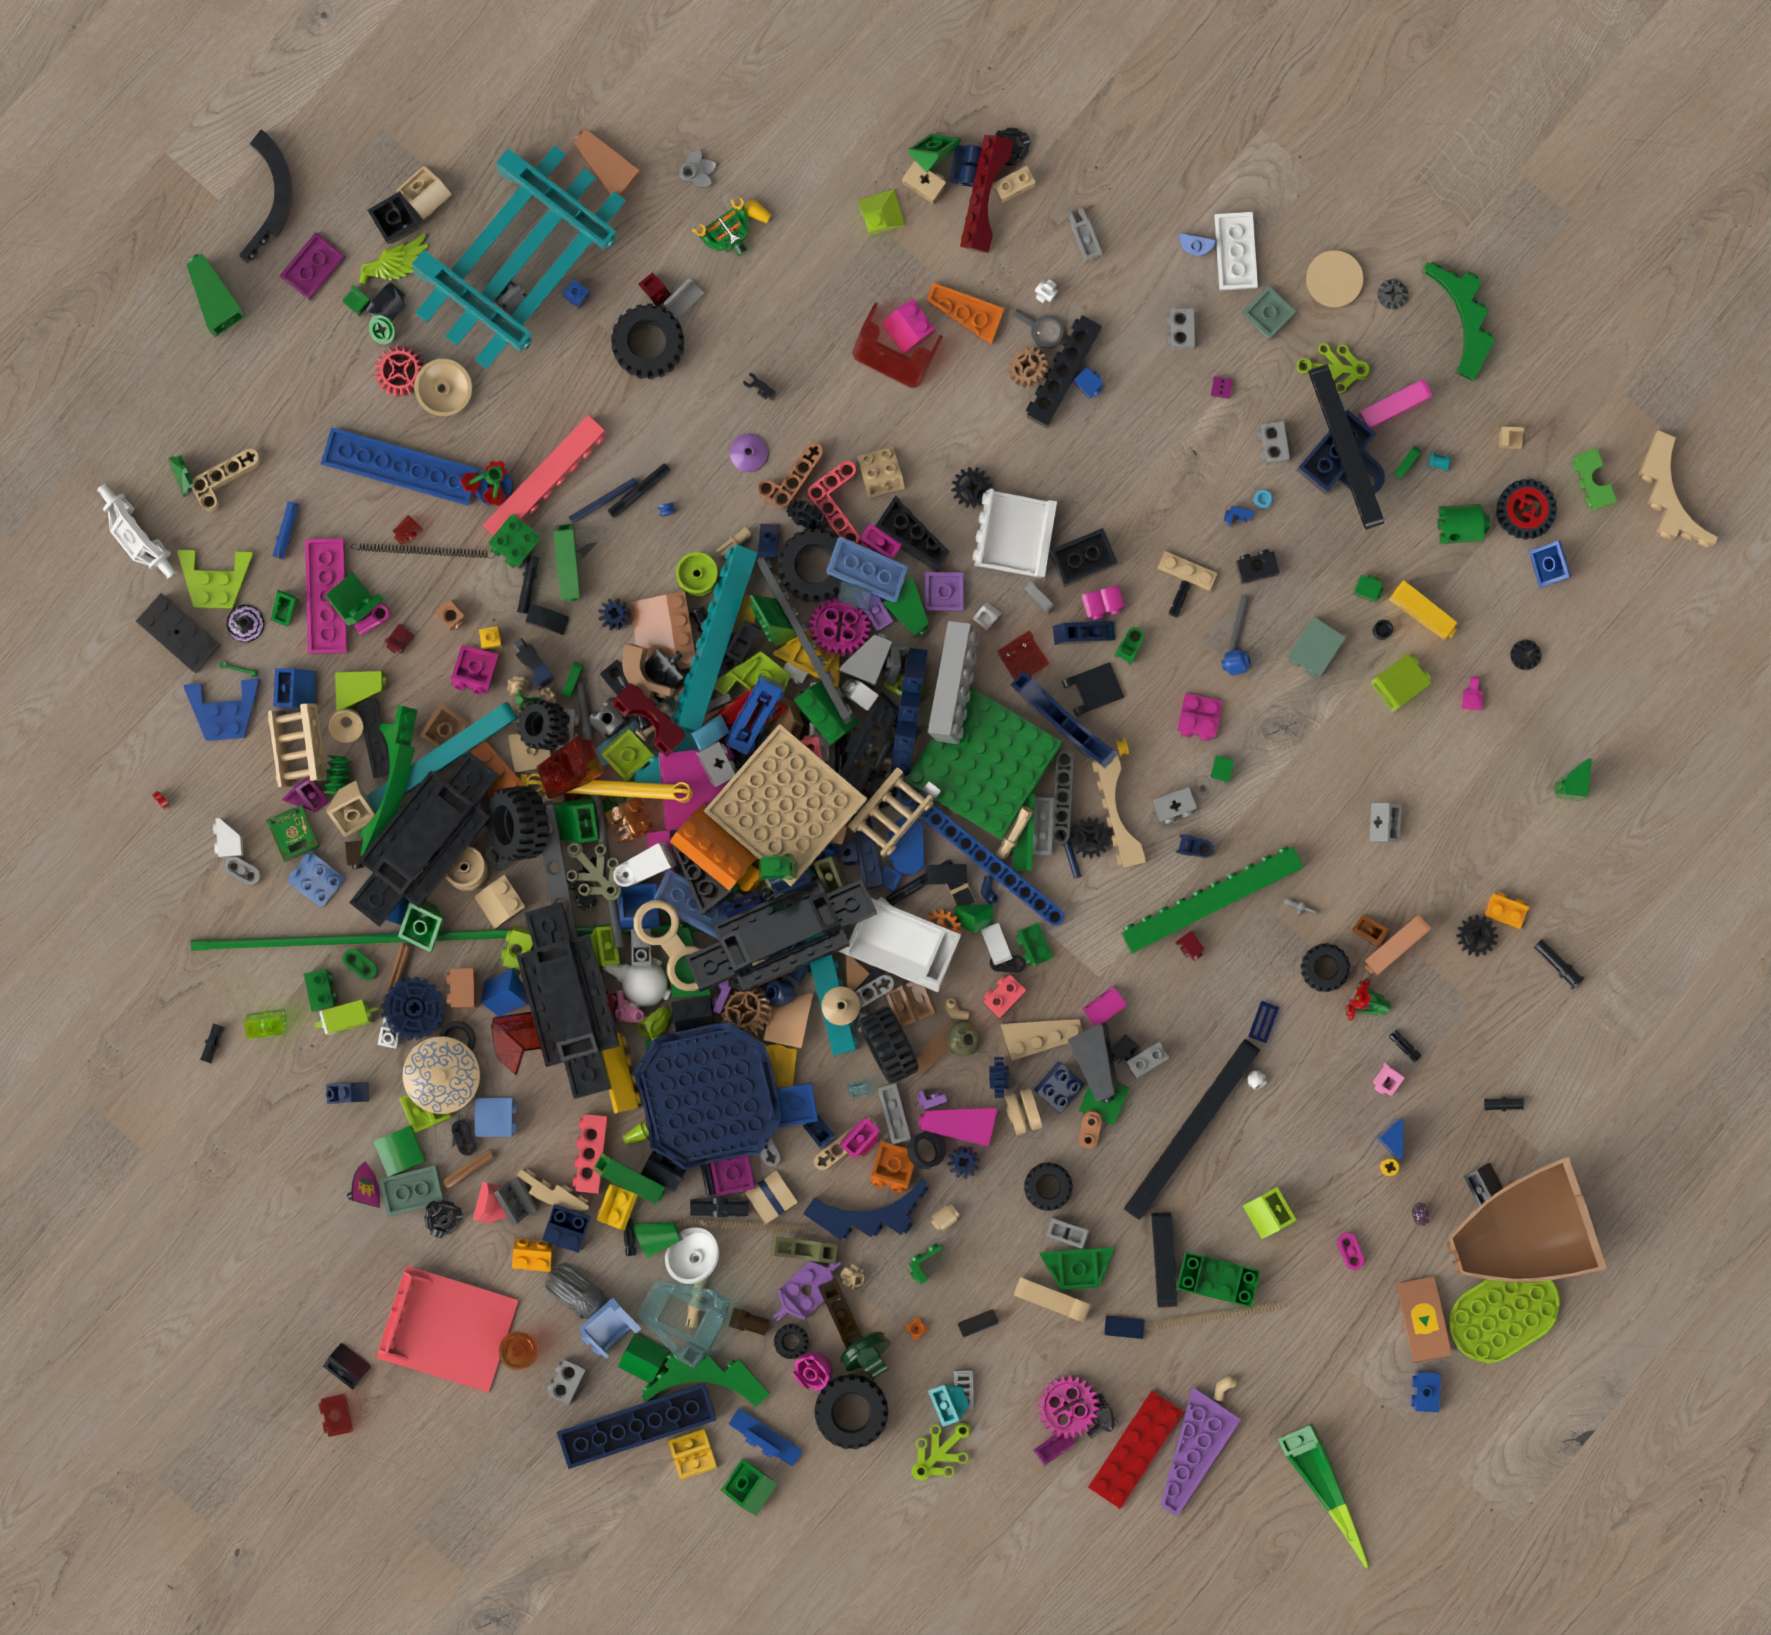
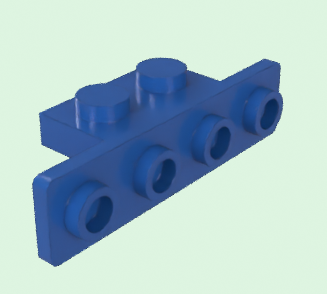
M740 1408L729 1422L730 1426L744 1434V1437H746L745 1441L753 1447L758 1445L762 1448L761 1452L770 1458L773 1455L790 1466H794L802 1453V1449Z

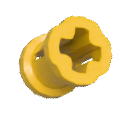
M1386 1159L1381 1162L1380 1169L1384 1175L1394 1176L1399 1171V1164L1394 1159ZM1391 1162L1394 1170H1390L1388 1173L1385 1165Z

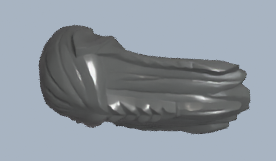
M562 1263L558 1265V1269H551V1272H548L550 1280L545 1281L546 1290L556 1299L574 1310L580 1318L589 1319L607 1303V1299L600 1288L593 1285L568 1265Z

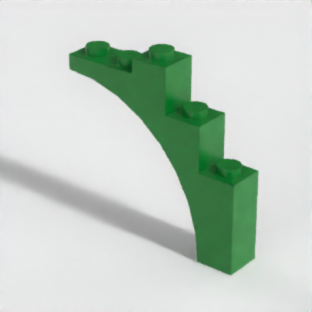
M1427 262L1422 272L1434 279L1447 292L1460 315L1463 328V351L1456 374L1473 382L1495 340L1490 332L1479 330L1488 312V309L1485 308L1486 305L1479 301L1472 302L1482 281L1479 280V276L1471 272L1468 274L1464 273L1460 279L1457 273L1450 270L1447 272L1441 269V266L1435 262Z
M673 1350L665 1358L667 1360L665 1365L669 1371L667 1372L664 1369L656 1376L657 1382L653 1385L651 1383L646 1385L642 1389L644 1393L641 1397L648 1401L657 1393L671 1386L687 1382H707L732 1389L756 1407L770 1392L740 1359L737 1361L731 1360L725 1366L727 1370L724 1371L710 1355L707 1357L702 1355L695 1362L697 1366L694 1367L680 1350L677 1353Z

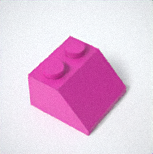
M913 298L899 307L882 323L903 354L935 333V328Z

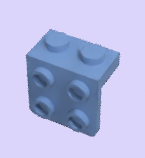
M310 851L309 854L302 858L301 864L297 869L290 873L287 881L316 905L323 907L343 883L344 877Z
M477 1098L475 1100V1135L478 1137H514V1133L517 1132V1121H514V1113H517V1102H514V1098Z

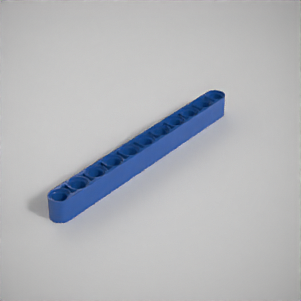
M900 789L898 792L899 800L912 812H915L918 802L913 798L904 800L901 797L903 790ZM932 805L927 812L921 813L919 817L1047 923L1052 926L1062 923L1064 914L1061 909L938 808ZM938 814L941 816L942 821L940 824H933L931 817ZM950 826L957 830L956 835L953 837H949L946 834V829ZM969 839L972 845L970 848L964 849L961 847V841ZM978 851L986 853L984 861L976 859L975 854ZM993 863H998L1001 866L999 873L991 871L990 866ZM1008 875L1016 878V883L1012 886L1007 885L1005 882V878ZM1024 887L1029 888L1031 891V895L1027 898L1020 895V890ZM1039 899L1043 900L1046 904L1043 910H1038L1035 907V902ZM1058 912L1060 914V921H1051L1050 914Z

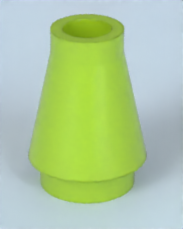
M640 1122L626 1134H623L626 1145L649 1140L647 1122Z

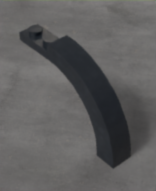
M262 129L250 142V146L264 158L271 170L274 181V200L266 221L239 254L240 258L246 263L256 258L258 255L257 250L261 245L265 246L267 244L270 234L276 238L279 236L287 222L292 205L293 187L288 164L276 143Z

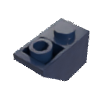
M369 1082L326 1085L327 1104L368 1102Z

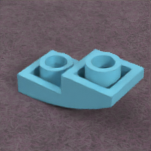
M718 715L704 723V726L693 731L691 734L699 750H703L729 733V730L722 716Z

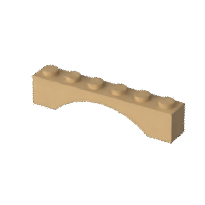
M1117 755L1106 768L1092 761L1094 773L1098 772L1099 780H1096L1098 790L1103 791L1104 798L1101 799L1103 809H1107L1109 817H1106L1108 828H1112L1114 833L1111 836L1113 847L1117 846L1119 853L1116 854L1118 866L1122 865L1124 869L1146 863L1141 843L1133 838L1125 829L1116 809L1115 788L1122 770L1119 756Z

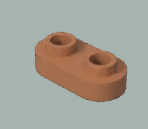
M1096 1110L1087 1111L1082 1119L1079 1143L1086 1149H1091L1098 1143L1102 1116ZM1093 1118L1096 1122L1091 1124L1088 1120ZM1086 1137H1091V1138H1092V1141H1091V1142H1087V1141L1085 1140V1138H1086Z

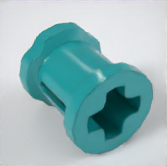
M1431 451L1427 467H1436L1447 472L1451 456L1435 454V451Z

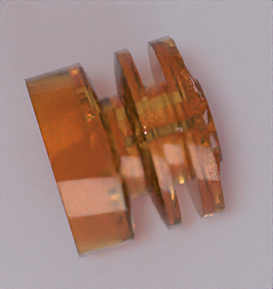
M637 797L604 814L610 826L616 824L620 826L613 832L614 835L623 833L622 836L616 839L618 844L638 839L654 827L652 822L643 823L650 819L649 815L642 817L639 815L646 809L641 798Z

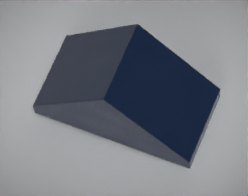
M819 1115L817 1122L803 1125L820 1149H823L836 1138Z

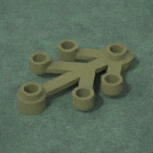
M571 843L567 848V853L571 858L578 859L590 873H577L575 870H569L566 878L572 883L576 881H598L602 887H589L587 884H581L578 888L579 893L582 896L603 895L605 899L614 901L621 895V887L613 878L614 870L620 863L616 858L608 860L607 866L610 868L609 881H607L604 877L605 855L608 850L603 844L595 847V853L597 854V864L595 867L583 854V847L579 843ZM573 847L578 848V850L575 853H572ZM604 848L603 853H598V850ZM616 861V866L611 867V862ZM572 873L575 874L574 879L569 878ZM584 887L588 888L586 893H582ZM610 888H614V892L612 894L608 893V890Z

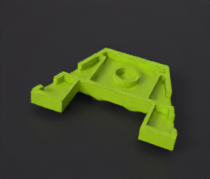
M178 550V556L193 607L233 609L242 587L243 579L248 571V566L252 560L253 552L235 551L234 571L195 570V550Z
M760 650L717 678L714 688L724 696L736 681L750 689L756 684L760 675L763 674L781 683L782 691L785 692L791 674ZM772 721L765 726L767 730L771 729Z

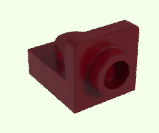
M653 272L638 283L656 307L664 303L671 296L666 286Z
M398 624L388 639L384 640L387 643L386 648L394 654L397 651L402 654L415 635Z

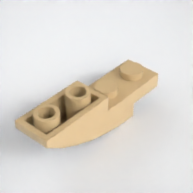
M528 1168L526 1171L521 1169L517 1175L533 1186L529 1194L551 1205L557 1204L574 1210H588L590 1208L587 1204L589 1201L580 1194L576 1197L571 1193L573 1190L565 1184L562 1186L557 1185L552 1190L551 1187L553 1185L544 1179L542 1181L536 1179L537 1174Z

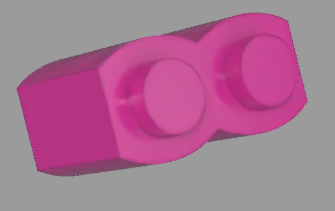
M1119 585L1081 596L1087 618H1092L1093 621L1104 618L1103 614L1110 612L1111 615L1121 613V609L1125 608Z

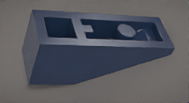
M1113 621L1072 622L1054 625V645L1114 641Z

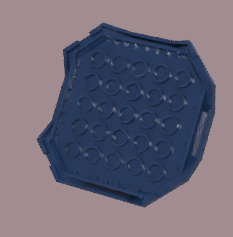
M732 1022L704 1025L654 1038L633 1072L640 1090L647 1119L650 1148L672 1160L674 1164L684 1170L730 1158L760 1154L782 1120L780 1096L772 1062L765 1044Z

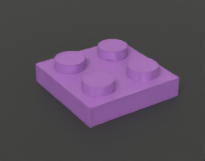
M925 572V611H963V573Z

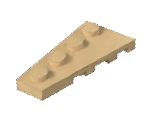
M1079 1019L1000 1024L1012 1061L1069 1043L1068 1039L1083 1032Z

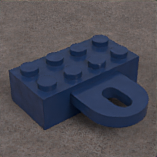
M1347 409L1345 413L1366 471L1375 479V484L1372 488L1376 494L1384 484L1385 473L1380 463L1365 452L1364 449L1377 433ZM1328 432L1296 470L1325 495L1338 480L1350 489L1330 432Z

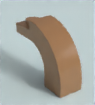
M625 644L622 655V667L628 683L638 686L647 698H655V695L665 699L668 696H675L676 688L656 683L647 675L645 660L648 648L634 644Z

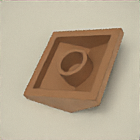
M440 703L419 736L438 748L471 724Z

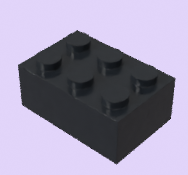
M1103 528L1049 551L1063 587L1113 568L1118 564Z

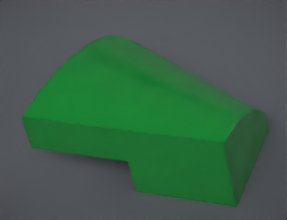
M675 1222L633 1224L646 1258H650L684 1240Z

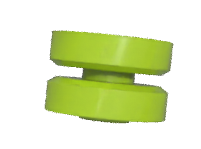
M693 552L681 558L676 568L678 585L689 596L696 598L705 597L713 592L718 583L717 565L705 553ZM695 572H699L700 576L695 577Z

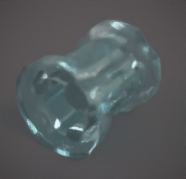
M866 1079L855 1084L847 1083L851 1100L858 1096L870 1095Z

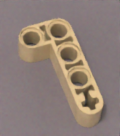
M246 449L193 478L194 486L191 488L200 505L208 512L216 511L219 508L220 502L214 490L258 467L261 463V457L256 450ZM249 455L254 457L253 462L249 461ZM240 459H242V460L244 461V464L246 465L245 467H244V465L240 462ZM233 463L239 464V469L236 472L230 471V466ZM217 472H221V480L214 481V474ZM200 481L205 482L203 490L196 489V485ZM208 498H214V504L211 507H206L205 505Z
M1021 1277L1013 1294L1016 1297L1083 1323L1091 1306L1087 1302Z

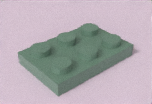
M436 1166L379 1179L387 1217L426 1208L431 1201L441 1202L444 1200Z

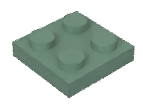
M1268 285L1242 312V315L1270 340L1296 311Z

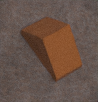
M1365 915L1361 916L1352 931L1375 947L1380 946L1390 931Z

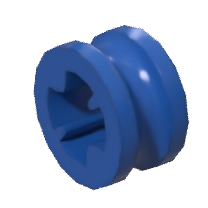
M674 503L658 506V510L661 511L659 516L675 514L676 510L673 509Z

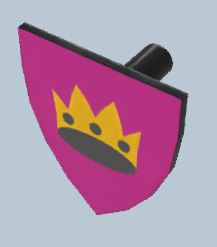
M364 1161L354 1174L351 1192L347 1193V1198L354 1202L380 1208V1194L376 1178L367 1162Z

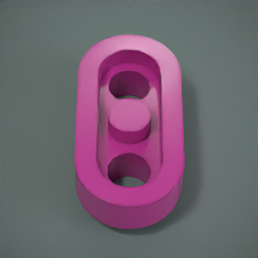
M1351 1233L1341 1234L1337 1239V1246L1346 1267L1351 1270L1360 1269L1364 1264V1257L1355 1236ZM1344 1239L1350 1240V1244L1348 1246H1345L1343 1244ZM1356 1257L1357 1263L1352 1264L1350 1259Z

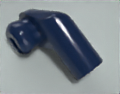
M984 876L980 893L987 903L995 904L998 902L999 897L991 889L993 878Z

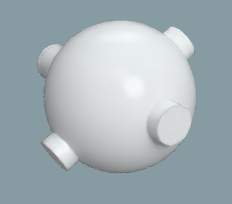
M652 957V966L632 967V965L621 963L604 966L603 968L604 971L614 975L617 981L622 983L624 994L630 1000L628 1005L639 1009L640 1006H653L662 999L667 1001L672 990L668 989V977L661 967L662 961Z

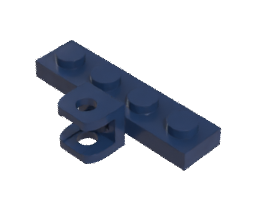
M869 816L865 822L873 830L871 816ZM857 830L854 833L855 841L839 846L840 859L846 866L860 864L866 890L884 886L876 842L864 832Z

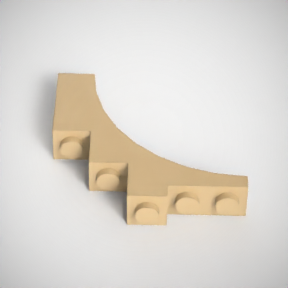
M1658 430L1653 437L1638 473L1639 476H1642V480L1649 483L1655 482L1647 503L1654 510H1665L1656 532L1660 533L1659 536L1668 540L1674 539L1680 533L1682 538L1687 540L1695 539L1701 546H1713L1718 537L1695 523L1683 509L1676 496L1670 469L1671 454L1676 437Z

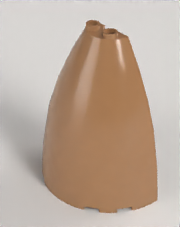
M1563 1158L1507 1185L1469 1215L1448 1237L1449 1242L1446 1243L1449 1253H1454L1456 1259L1453 1261L1455 1271L1460 1272L1461 1275L1487 1280L1542 1282L1606 1269L1607 1264L1604 1260V1254L1598 1242V1236L1570 1158Z

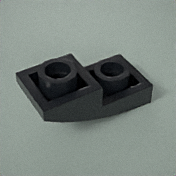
M967 864L926 865V885L968 883Z

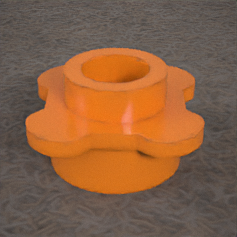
M915 1317L913 1322L906 1324L905 1330L912 1335L913 1340H918L923 1333H927L928 1327L923 1325L921 1318Z

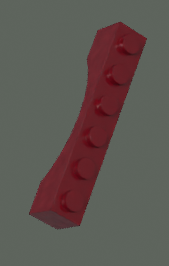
M984 135L968 212L965 218V226L961 236L960 247L989 253L993 237L988 216L989 195L998 172L1010 159L1013 146L1012 140L994 135Z

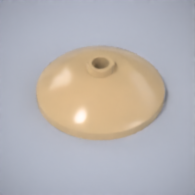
M436 359L420 369L415 379L414 391L417 401L427 412L436 416H450L458 413L466 406L471 396L472 384L469 374L459 363L449 359ZM439 385L445 386L444 392L439 391Z

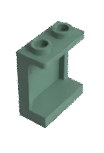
M1313 617L1287 657L1290 658L1289 662L1296 667L1300 665L1304 667L1308 675L1314 678L1316 676L1320 677L1346 637Z

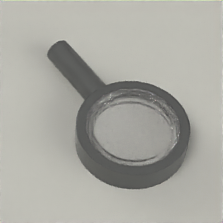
M1018 309L1013 315L1032 327V339L1039 347L1049 349L1061 342L1064 329L1062 323L1056 317L1045 315L1034 320Z

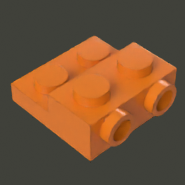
M881 1141L869 1181L879 1188L885 1185L891 1187L893 1192H906L914 1167L907 1155V1148Z

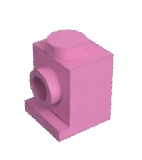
M1385 1062L1383 1064L1384 1067L1373 1080V1083L1376 1085L1374 1089L1382 1095L1387 1093L1392 1096L1405 1078L1399 1071Z

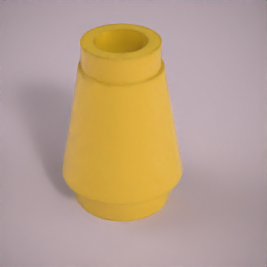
M750 198L745 206L749 217L765 224L772 215L756 199Z

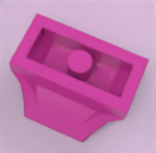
M864 1117L844 1136L839 1145L854 1159L857 1156H865L879 1141L878 1133L881 1130L867 1117Z

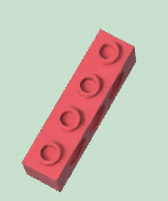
M584 1114V1118H580L579 1129H582V1136L578 1137L577 1148L580 1149V1154L575 1158V1168H578L577 1176L574 1175L573 1187H576L578 1192L600 1193L601 1175L596 1173L593 1168L601 1153L604 1154L608 1117ZM589 1129L596 1130V1139H588L587 1131ZM592 1148L595 1151L593 1159L585 1157L586 1149ZM586 1167L593 1170V1175L589 1179L585 1178L582 1173Z

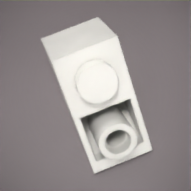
M852 678L846 680L841 686V692L846 699L867 711L878 697V694L862 682Z
M216 818V823H213V833L217 835V842L214 843L215 854H218L220 858L244 856L243 837L222 819Z

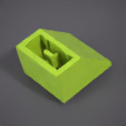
M1276 1186L1243 1205L1245 1212L1261 1239L1297 1221Z

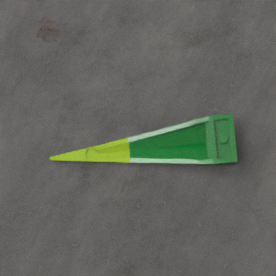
M1313 1423L1278 1438L1287 1459L1324 1505L1363 1565L1368 1568V1560L1323 1440L1320 1439Z

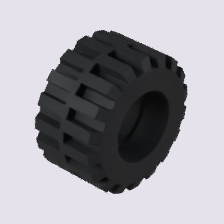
M534 700L526 704V708L521 710L522 714L519 715L518 719L520 720L517 723V727H519L518 735H521V741L525 742L524 744L530 748L543 750L558 748V745L563 743L562 740L566 739V732L569 729L567 727L569 719H566L568 715L566 712H563L564 708L557 703Z
M1329 943L1319 944L1308 950L1302 958L1300 967L1305 983L1310 988L1319 992H1330L1340 988L1350 975L1349 969L1351 966L1348 956L1344 953L1345 951ZM1327 956L1335 961L1337 970L1332 978L1322 979L1315 973L1314 965L1320 957Z
M1055 1163L1038 1164L1030 1170L1024 1181V1191L1028 1201L1036 1208L1044 1211H1053L1063 1207L1072 1195L1073 1184L1071 1176L1066 1169ZM1045 1175L1054 1176L1060 1184L1058 1194L1052 1198L1042 1197L1037 1190L1039 1179Z

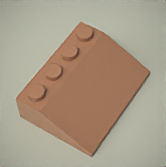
M685 591L630 602L636 645L648 648L645 662L659 648L669 657H672L676 651H679L683 657L676 663L681 671L690 670V661L696 651Z

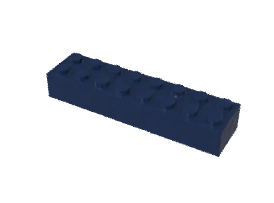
M701 1383L559 1430L557 1435L568 1469L716 1421L717 1417L706 1383Z

